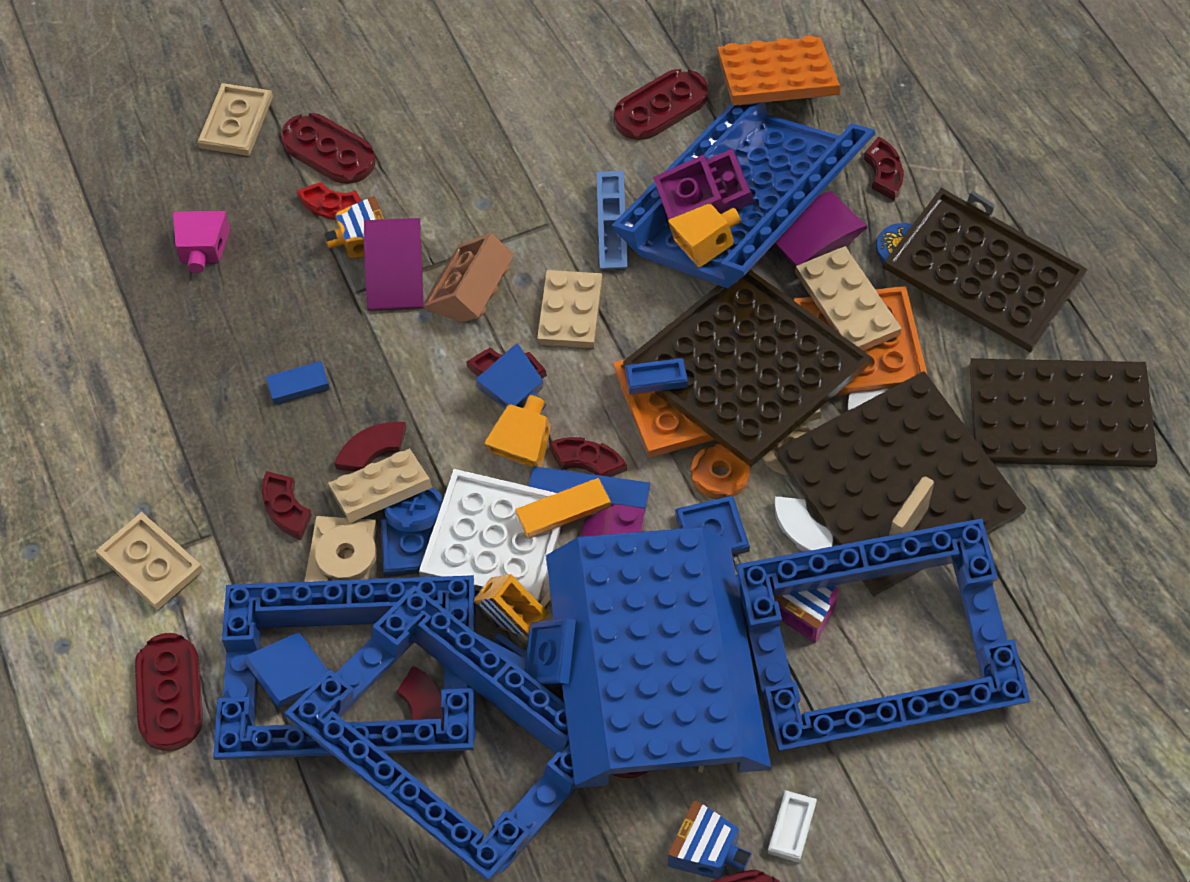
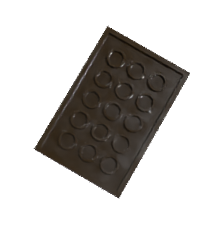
M940 188L886 259L883 266L890 273L1030 353L1087 271V268L943 188Z
M970 359L974 438L993 463L1156 466L1158 459L1146 362Z

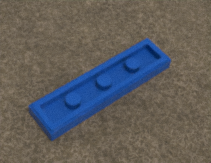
M533 466L529 487L559 493L599 478L611 501V506L618 504L644 508L645 513L650 492L649 482Z

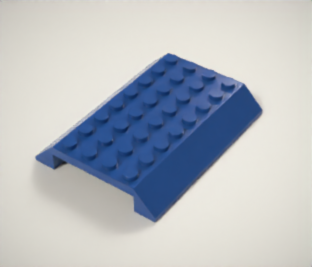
M765 102L733 105L731 103L665 171L703 154L706 159H710L733 149L755 201L754 204L736 210L741 218V223L730 228L734 239L733 245L698 268L674 241L668 222L669 219L655 182L612 224V227L640 257L729 288L756 264L875 135V130L851 123L839 136L768 115Z
M703 527L577 537L546 555L553 620L564 618L576 620L569 684L562 685L575 788L608 785L609 774L736 763L738 773L771 769L730 540Z

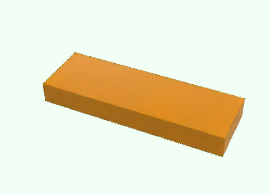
M599 478L519 507L515 509V513L528 539L611 507V501Z

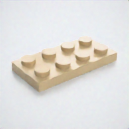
M846 246L796 266L795 274L831 328L863 351L901 335V326Z

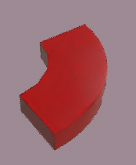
M322 182L296 191L298 199L308 210L318 216L336 220L335 215L337 212L361 202L357 191L348 193L335 192L328 189Z

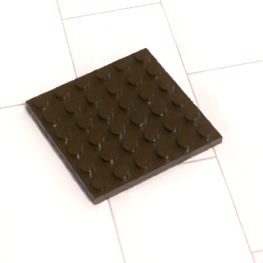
M749 270L729 288L717 285L623 361V368L625 369V365L683 358L688 387L655 391V393L752 467L871 364L872 357L755 272Z
M925 371L775 449V456L822 524L830 531L837 545L889 536L893 519L922 477L924 478L925 476L933 480L934 485L928 510L914 531L982 518L986 534L1024 514L1026 511V506ZM923 569L862 581L874 597Z

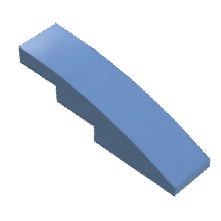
M624 171L596 172L600 270L627 269V242L612 227V224L625 212Z

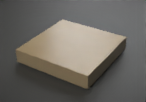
M926 476L922 477L893 519L890 535L914 531L928 510L934 485L933 480Z

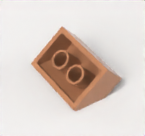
M492 233L459 244L425 301L423 308L461 323L480 318L486 311L485 305L487 301L498 290L497 284L499 280L508 272L510 268L509 263L514 254Z

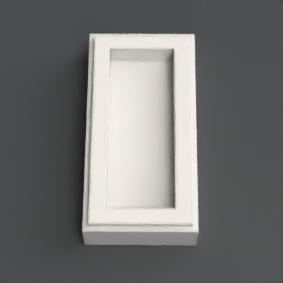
M785 790L768 848V854L800 863L817 799Z

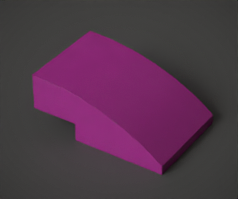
M733 149L710 159H706L703 154L653 177L669 220L706 204H711L722 214L731 208L739 210L755 203Z
M832 191L818 195L772 246L795 269L797 265L847 246L867 229V225Z
M420 218L364 220L365 277L368 311L424 309Z

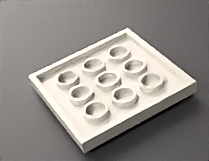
M454 469L419 570V576L474 575L475 590L481 591L491 577L512 574L539 602L547 577L546 555L555 550L562 526L527 539L516 516L515 509L556 493Z

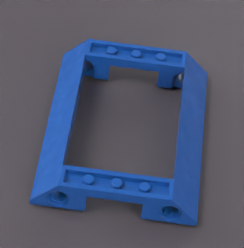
M982 518L737 564L739 593L768 727L778 752L1031 702L1014 639L1007 640L993 587L998 576ZM953 563L982 678L804 712L801 716L798 705L801 699L797 682H792L779 626L782 620L778 601H775L774 597Z
M474 575L226 585L222 642L226 649L223 698L217 699L214 760L333 756V754L296 724L255 726L258 680L246 665L245 657L260 649L261 628L375 624L415 585L476 633ZM444 666V689H441L444 730L441 719L347 723L385 754L474 750L476 739V691Z
M415 585L373 625L371 639L336 673L329 669L285 712V716L487 881H490L509 867L577 789L574 785L564 702ZM414 643L555 753V756L547 763L543 776L510 813L506 810L493 823L491 832L484 840L483 832L341 718Z

